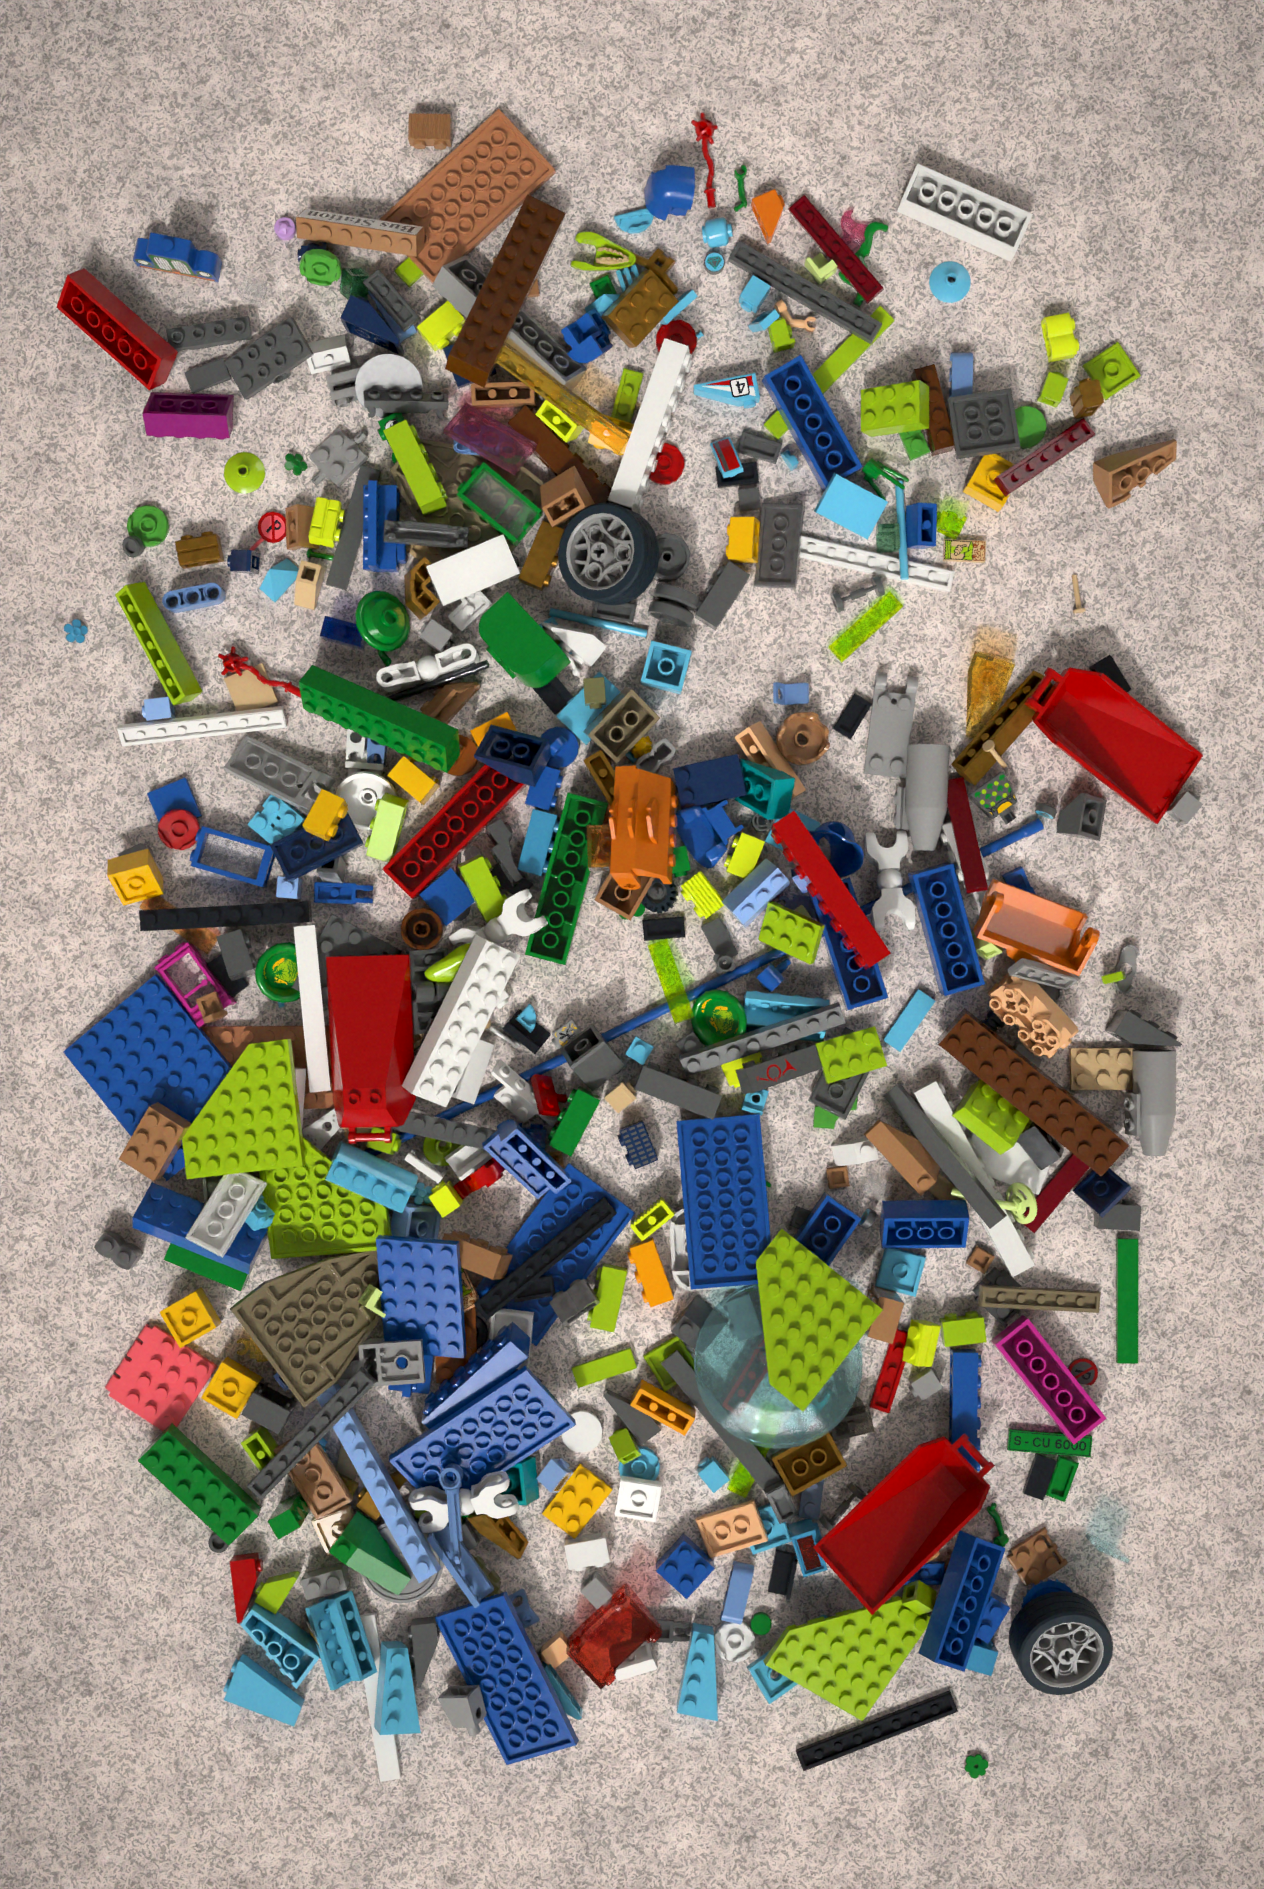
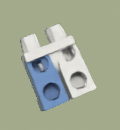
M347 729L345 768H348V776L353 773L362 772V770H369V772L382 776V771H385L387 746L380 745L377 741L370 738L367 741V737H362L359 733Z

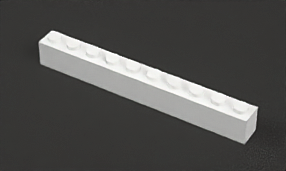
M932 1080L911 1091L922 1111L993 1199L1004 1201L1000 1192H995L993 1188L995 1182L991 1175H986L983 1169L985 1167L984 1161L980 1155L976 1156L973 1149L976 1147L970 1137L966 1138L963 1132L966 1130L965 1126L952 1116L956 1109L952 1102H947L943 1095L946 1091L942 1083ZM1002 1209L1007 1216L991 1229L978 1215L1004 1266L1012 1277L1035 1266L1032 1261L1035 1257L1029 1247L1025 1248L1022 1242L1025 1238L1019 1229L1016 1230L1012 1224L1015 1220L1009 1210Z

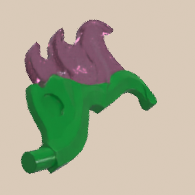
M848 210L841 218L842 239L866 266L864 259L870 254L874 233L878 230L887 232L888 226L880 222H873L869 225L856 223L851 218L853 210ZM840 272L838 274L840 279L844 283L852 286ZM857 292L853 304L860 307L864 299Z

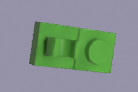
M921 430L898 433L910 461L930 453Z

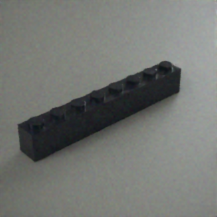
M311 901L139 910L140 931L312 922Z

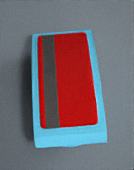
M730 437L710 443L712 453L723 478L733 477L738 473L744 472Z

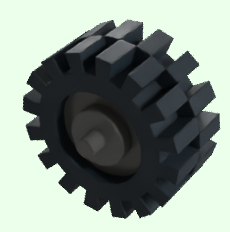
M655 878L641 904L652 912H667L669 908L674 907V902L678 900L676 899V896H678L677 886L673 881L672 884H663L660 878Z

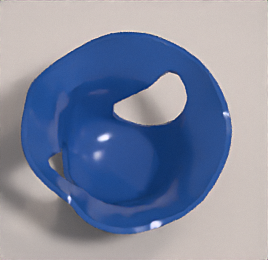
M829 821L821 824L815 831H809L818 846L819 840L822 837L828 840L831 850L829 862L840 878L851 875L861 868L864 852L855 842V836L848 826L841 822Z

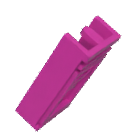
M183 942L174 948L175 952L170 956L167 954L157 961L159 964L154 968L196 1022V1025L202 1028L207 1024L203 1022L198 1004L193 1007L187 999L202 986H206L209 981L219 995L224 1009L237 1002L229 995L208 967V963L193 943ZM189 953L207 979H203L201 984L184 995L166 969Z

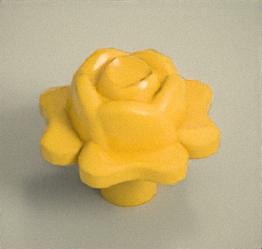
M643 736L634 745L631 751L634 754V758H641L643 755L651 752L652 742L649 736Z

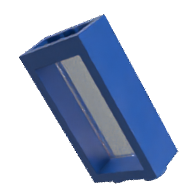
M202 826L201 830H198L195 839L197 841L196 849H193L190 855L192 867L260 887H267L275 860V855L269 845Z

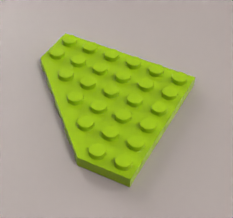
M291 1039L248 1044L182 1139L187 1179L306 1165Z
M304 1137L306 1165L259 1171L260 1180L267 1183L262 1192L263 1201L275 1213L271 1225L267 1227L271 1259L377 1251V1236H392L388 1208L325 1180L332 1161Z
M781 1229L756 1261L769 1384L804 1412L883 1309L785 1230Z
M900 1596L892 1597L890 1601H886L873 1615L864 1605L861 1609L853 1611L852 1609L844 1610L828 1618L819 1617L808 1620L806 1624L787 1626L763 1661L766 1666L863 1721L926 1630L931 1615L928 1613L922 1615L915 1613L902 1604V1597Z

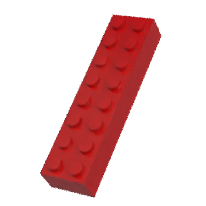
M485 764L382 870L412 899H415L527 785L515 782Z
M792 811L774 823L770 834L777 845L779 843L784 848L782 853L787 861H793L796 866L794 871L801 880L805 879L808 884L806 889L810 895L818 898L820 910L824 915L828 913L832 919L830 921L832 928L836 933L840 931L844 937L842 942L848 950H853L856 955L853 958L860 968L864 967L866 970L891 954L796 812Z

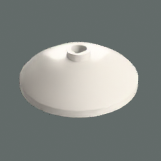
M357 772L347 776L339 784L335 795L345 799L348 805L347 812L356 828L372 830L370 829V823L377 814V811L374 810L377 799H381L385 793L397 796V793L392 784L381 775L372 772ZM365 793H370L372 796L368 797Z

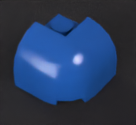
M666 165V169L656 173L651 172L644 189L646 208L653 216L665 221L668 214L686 216L687 210H691L694 198V167Z
M596 308L588 311L577 321L561 330L565 342L572 347V350L567 353L568 356L579 363L591 362L602 356L613 346L608 337L611 332Z

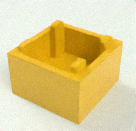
M997 454L983 455L963 492L999 512L1010 494L1005 497L993 480L1015 464Z
M403 756L389 772L388 776L417 801L425 805L440 787L437 784L439 780L434 775L431 778L415 766V759L410 756L407 759Z
M149 849L108 859L107 876L123 906L164 895L163 877Z
M202 1287L159 1312L179 1348L210 1332L222 1323Z
M227 1356L220 1364L201 1399L237 1419L242 1414L252 1393L258 1387L263 1377Z

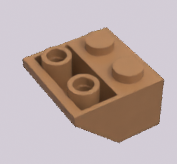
M575 466L540 486L542 509L552 527L562 524L582 509L595 504Z

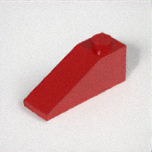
M258 1552L233 1555L229 1561L237 1624L241 1623L246 1616L260 1573L263 1571L262 1558L259 1559Z

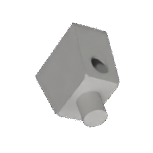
M479 1685L448 1687L438 1697V1700L452 1726L455 1728H466L469 1736L477 1735L481 1731L478 1724L486 1717V1709Z

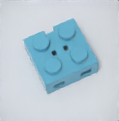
M270 795L262 805L264 810L262 812L257 811L247 824L268 843L272 844L300 830L303 827L306 816L293 805Z

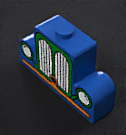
M150 233L149 239L138 238L136 241L133 261L137 267L219 282L222 267L220 257L207 250H197L190 240Z

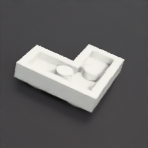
M478 591L460 599L462 603L447 617L463 633L493 604L481 591Z

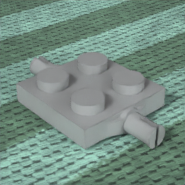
M339 428L333 432L309 456L310 460L319 470L311 481L317 486L326 478L339 488L360 468V465H363L368 460L367 456L358 446L367 436L361 430L353 439L346 436Z

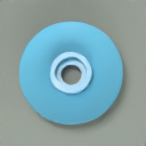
M953 261L943 262L936 266L929 279V286L933 295L938 300L946 303H954L963 299L971 285L970 275L966 268ZM948 277H953L955 282H949Z

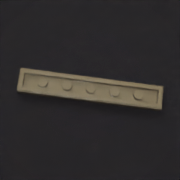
M979 1285L978 1306L1099 1313L1101 1292Z

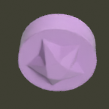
M283 217L276 221L274 230L281 240H290L295 236L296 227L291 219Z

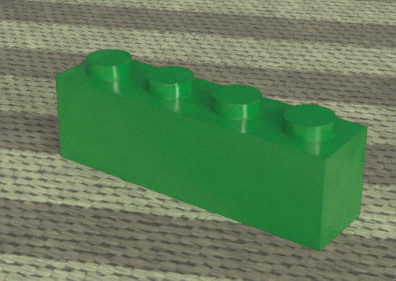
M170 1243L164 1260L238 1291H242L245 1288L250 1274Z

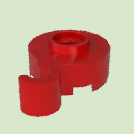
M491 1158L465 1179L457 1182L453 1188L463 1200L486 1185L488 1188L503 1176L502 1172L506 1169L494 1158Z

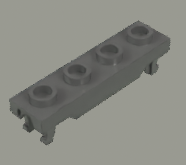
M249 316L166 329L168 343L178 352L233 344L237 341L253 339Z
M376 389L363 391L364 407L369 412V418L375 416L376 408H381L386 413H428L434 409L436 410L437 417L443 419V411L448 410L449 406L447 393L441 391H433L431 393H423L419 390L411 392H401L399 390L380 392Z
M385 520L383 542L467 550L469 527Z

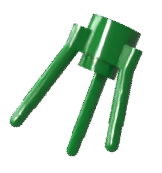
M873 458L862 469V472L866 474L863 479L884 500L886 498L872 480L873 478L877 480L882 475L903 490L905 486L889 474L909 482L907 477Z

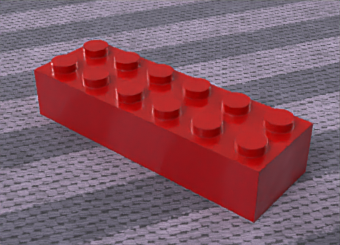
M85 268L68 274L56 308L149 391L164 384L167 381L178 351Z

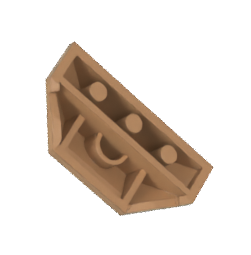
M477 682L447 683L444 687L439 686L434 692L435 697L430 702L426 701L421 706L420 711L427 716L448 724L481 686Z

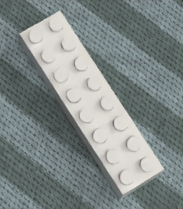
M664 338L608 498L609 503L619 505L633 512H640L644 502L642 495L649 489L651 482L649 475L656 469L658 462L656 455L658 452L661 453L665 442L663 440L664 433H668L672 422L670 420L671 413L676 412L679 402L677 400L678 393L683 392L686 382L684 380L685 373H689L692 366V355L689 352V347Z
M477 934L475 935L402 1084L403 1088L413 1095L447 1107L520 955Z

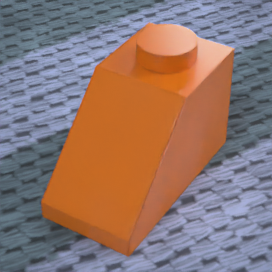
M775 189L752 198L751 208L767 244L771 243L782 216L783 207H785L782 196L778 195Z

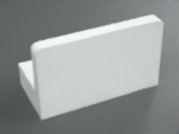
M345 335L308 343L314 354L307 359L311 374L352 365Z
M461 1145L447 1155L445 1160L454 1170L460 1181H462L493 1157L486 1150Z
M638 1642L609 1651L612 1670L618 1681L657 1669L650 1642Z

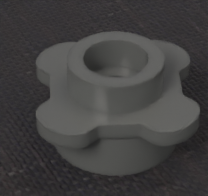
M726 951L725 954L714 955L713 960L716 962L717 967L715 970L717 973L722 974L723 972L735 970L736 965L733 962V953L731 951Z

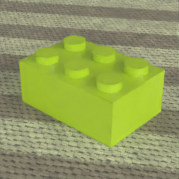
M916 380L861 390V432L869 437L929 429V386L922 381Z
M981 1079L970 1086L952 1114L955 1119L1000 1155L1014 1147L1030 1120Z

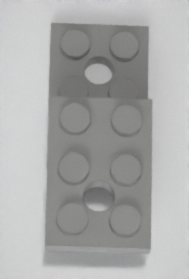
M384 1337L367 1338L366 1341L358 1345L359 1351L351 1361L350 1366L346 1368L335 1384L346 1383L361 1367L377 1381L373 1386L425 1383L422 1339L385 1342ZM399 1357L406 1358L408 1366L405 1368L399 1367L397 1359Z

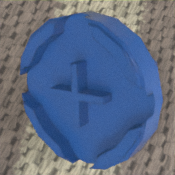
M553 727L541 735V738L549 739L551 757L547 763L548 766L551 768H564L574 762L578 755L579 745L577 738L571 731L563 727Z

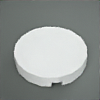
M586 1410L572 1412L570 1415L575 1419L576 1425L561 1435L563 1442L569 1449L575 1452L585 1453L593 1450L598 1446L602 1438L600 1420L595 1414Z
M726 1621L717 1628L714 1635L715 1649L720 1657L726 1661L729 1660L737 1663L744 1661L754 1650L755 1636L753 1630L743 1621L741 1625Z

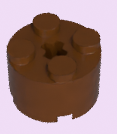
M425 908L414 909L407 913L402 920L401 936L411 948L417 950L432 949L444 937L445 925L440 916L433 910ZM420 924L424 926L427 925L426 934L419 933Z

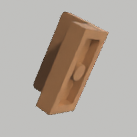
M296 504L285 508L287 550H297L300 548L319 549V545L309 543L308 537L314 507Z

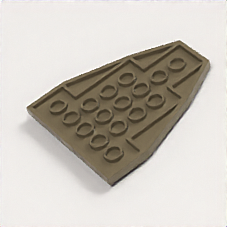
M420 438L421 442L418 443V445L423 444L430 459L427 464L432 463L439 478L436 483L441 482L448 499H445L446 507L425 517L398 461L390 470L416 521L469 527L468 549L502 535L457 497V489L463 481L467 482L475 466H480L483 462L543 512L540 486L545 483L523 466H499V458L490 455L457 453L454 450L453 444ZM487 477L471 496L470 500L494 519L512 496L491 478ZM515 499L514 504L510 505L496 522L505 529L523 505ZM506 539V542L512 553L516 547L508 539ZM435 547L442 559L466 550Z
M377 1251L353 1252L326 1258L264 1281L229 1308L304 1408L340 1379L359 1351L358 1345L366 1341L381 1317L358 1302L369 1284L380 1290Z

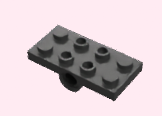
M290 316L224 363L242 396L248 400L270 384H277L287 379L291 375L290 371L314 354L295 319Z
M448 948L406 951V954H410L413 1034L415 1035L425 1034L430 1018L435 1019L452 982L429 981L424 974L430 966L448 955Z

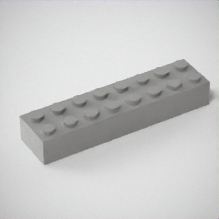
M465 255L442 266L432 286L457 311L467 318L487 275ZM522 308L502 353L506 354L518 368H521L532 381L537 383L554 400L574 389L587 370L582 363L572 360L567 354L569 351Z

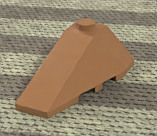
M1172 439L1112 454L1094 462L1093 482L1105 506L1110 509L1125 502L1131 497L1129 492L1137 485L1140 488L1146 485L1145 480L1151 473L1158 475L1175 461L1177 440Z

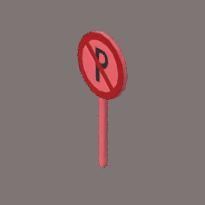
M268 512L261 516L257 527L261 538L249 550L254 551L264 540L270 543L282 541L286 537V518L277 512Z

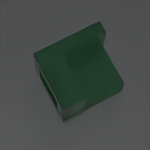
M342 268L340 293L347 300H349L350 295L356 298L362 296L368 299L369 290L364 286L363 281L370 275L362 268Z
M899 523L877 525V553L899 551Z

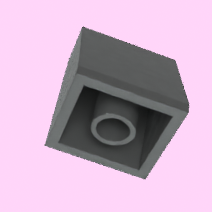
M591 1024L560 1048L571 1069L591 1091L601 1087L605 1081L613 1075H617L625 1067L621 1058L594 1024Z

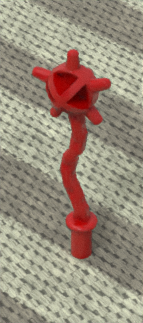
M702 112L700 113L701 120L698 122L692 120L691 124L695 126L696 141L699 142L702 139V152L709 168L706 189L704 190L707 197L708 208H715L714 192H716V189L712 188L714 164L709 155L708 141L711 145L714 144L712 135L714 130L718 129V126L705 119V114Z
M234 646L231 647V653L226 655L218 654V657L223 660L224 669L221 672L222 675L229 671L236 672L239 676H242L243 674L240 669L249 670L263 684L275 687L281 686L285 688L286 693L290 692L301 698L300 688L293 685L291 681L286 683L278 680H267L256 668L242 663L248 661V657H240L236 654Z

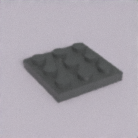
M1011 388L948 398L947 402L956 459L1020 450Z

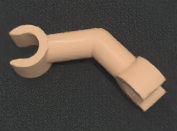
M782 299L775 303V310L785 319L787 325L793 328H804L808 332L815 331V328L808 327L807 322H814L816 318L808 317L806 320L792 319Z

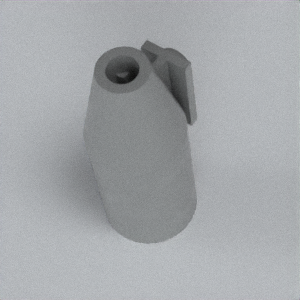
M912 744L907 746L906 788L897 787V792H895L894 803L897 805V811L894 813L893 823L898 830L910 831L914 851H935L947 811L950 747L946 745Z
M1163 1049L1132 1050L1133 1093L1125 1092V1134L1139 1136L1143 1155L1165 1156L1176 1116V1051Z

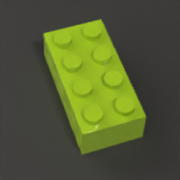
M404 420L383 430L424 517L446 507L445 499H448L441 482L436 483L439 478L432 463L427 464L430 459L423 444L418 445L421 441L414 425L409 426L407 420Z

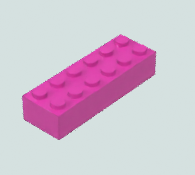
M1024 1315L1020 1316L990 1340L1071 1443L1075 1445L1107 1419L1027 1317Z

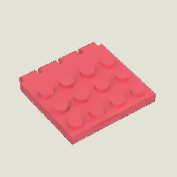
M146 1324L138 1336L143 1343L135 1340L127 1352V1356L132 1360L126 1357L123 1358L115 1370L121 1377L119 1378L113 1374L105 1388L110 1391V1397L164 1431L171 1423L178 1427L217 1368V1365L187 1345L179 1348L174 1337L157 1325L152 1328Z

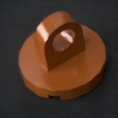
M459 735L460 756L447 773L453 776H463L470 773L476 767L478 761L474 758L477 750L474 742L463 735Z

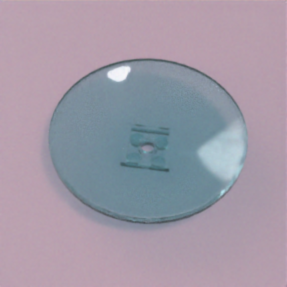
M758 1284L745 1285L726 1296L717 1304L705 1320L695 1348L694 1371L696 1384L710 1414L725 1430L747 1443L765 1448L782 1449L798 1447L811 1443L830 1432L841 1422L852 1407L862 1378V1352L858 1342L804 1412L769 1384Z

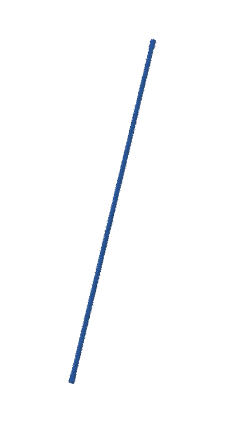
M1038 818L1023 825L1020 829L979 848L984 858L1043 830L1044 826ZM910 883L901 887L904 896L913 893ZM879 898L860 907L865 916L871 913L874 904ZM775 948L736 967L733 971H728L602 1033V1036L609 1042L697 999L704 992L715 990L787 953ZM561 1053L518 1075L528 1082L533 1075H542L567 1061ZM500 1083L478 1094L475 1104L463 1101L435 1115V1117L450 1120L495 1098V1092L504 1085ZM406 1132L398 1133V1135H401V1143L418 1136ZM372 1148L363 1150L374 1156L383 1153Z

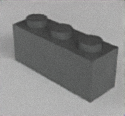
M728 562L726 566H721L716 574L719 577L716 583H710L705 591L708 594L704 601L700 600L697 609L694 610L696 611L695 618L715 631L750 577V574L731 562Z

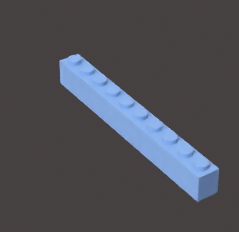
M333 1384L317 1397L321 1407L341 1388L339 1384ZM351 1408L333 1426V1429L418 1583H421L442 1568L354 1409Z

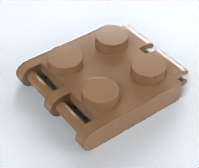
M1045 1527L1011 1548L1012 1553L1007 1556L1015 1571L1022 1567L1016 1573L1025 1586L1031 1583L1037 1585L1040 1583V1580L1043 1581L1068 1564L1067 1560L1063 1559L1058 1552L1056 1543H1053L1047 1535L1048 1531ZM1042 1536H1044V1538L1046 1539V1541H1047L1048 1544L1050 1545L1049 1547L1046 1545V1543H1045V1541L1043 1540ZM1053 1551H1054L1055 1555L1057 1556V1558L1059 1559L1060 1562H1058V1561L1056 1560V1558L1054 1557V1555L1052 1554Z

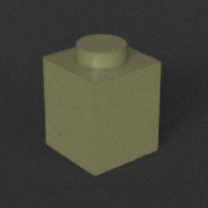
M604 677L584 678L585 706H590V709H601L602 705H606Z

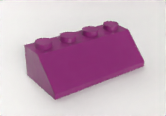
M151 392L142 413L146 436L157 438L164 436L175 438L195 437L197 439L216 438L219 440L230 438L233 430L234 395Z

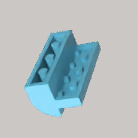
M746 991L743 999V1007L747 1018L745 1033L828 1006L830 1000L819 997L807 998L800 995L788 996L781 995L780 993L769 994L759 991ZM826 1030L797 1040L823 1042Z
M343 1141L339 1142L331 1159L332 1164L325 1177V1180L398 1213H403L418 1180V1175Z
M341 1591L319 1599V1602L305 1608L310 1626L320 1646V1649L318 1646L317 1649L330 1690H336L351 1681H362L377 1672L352 1591Z

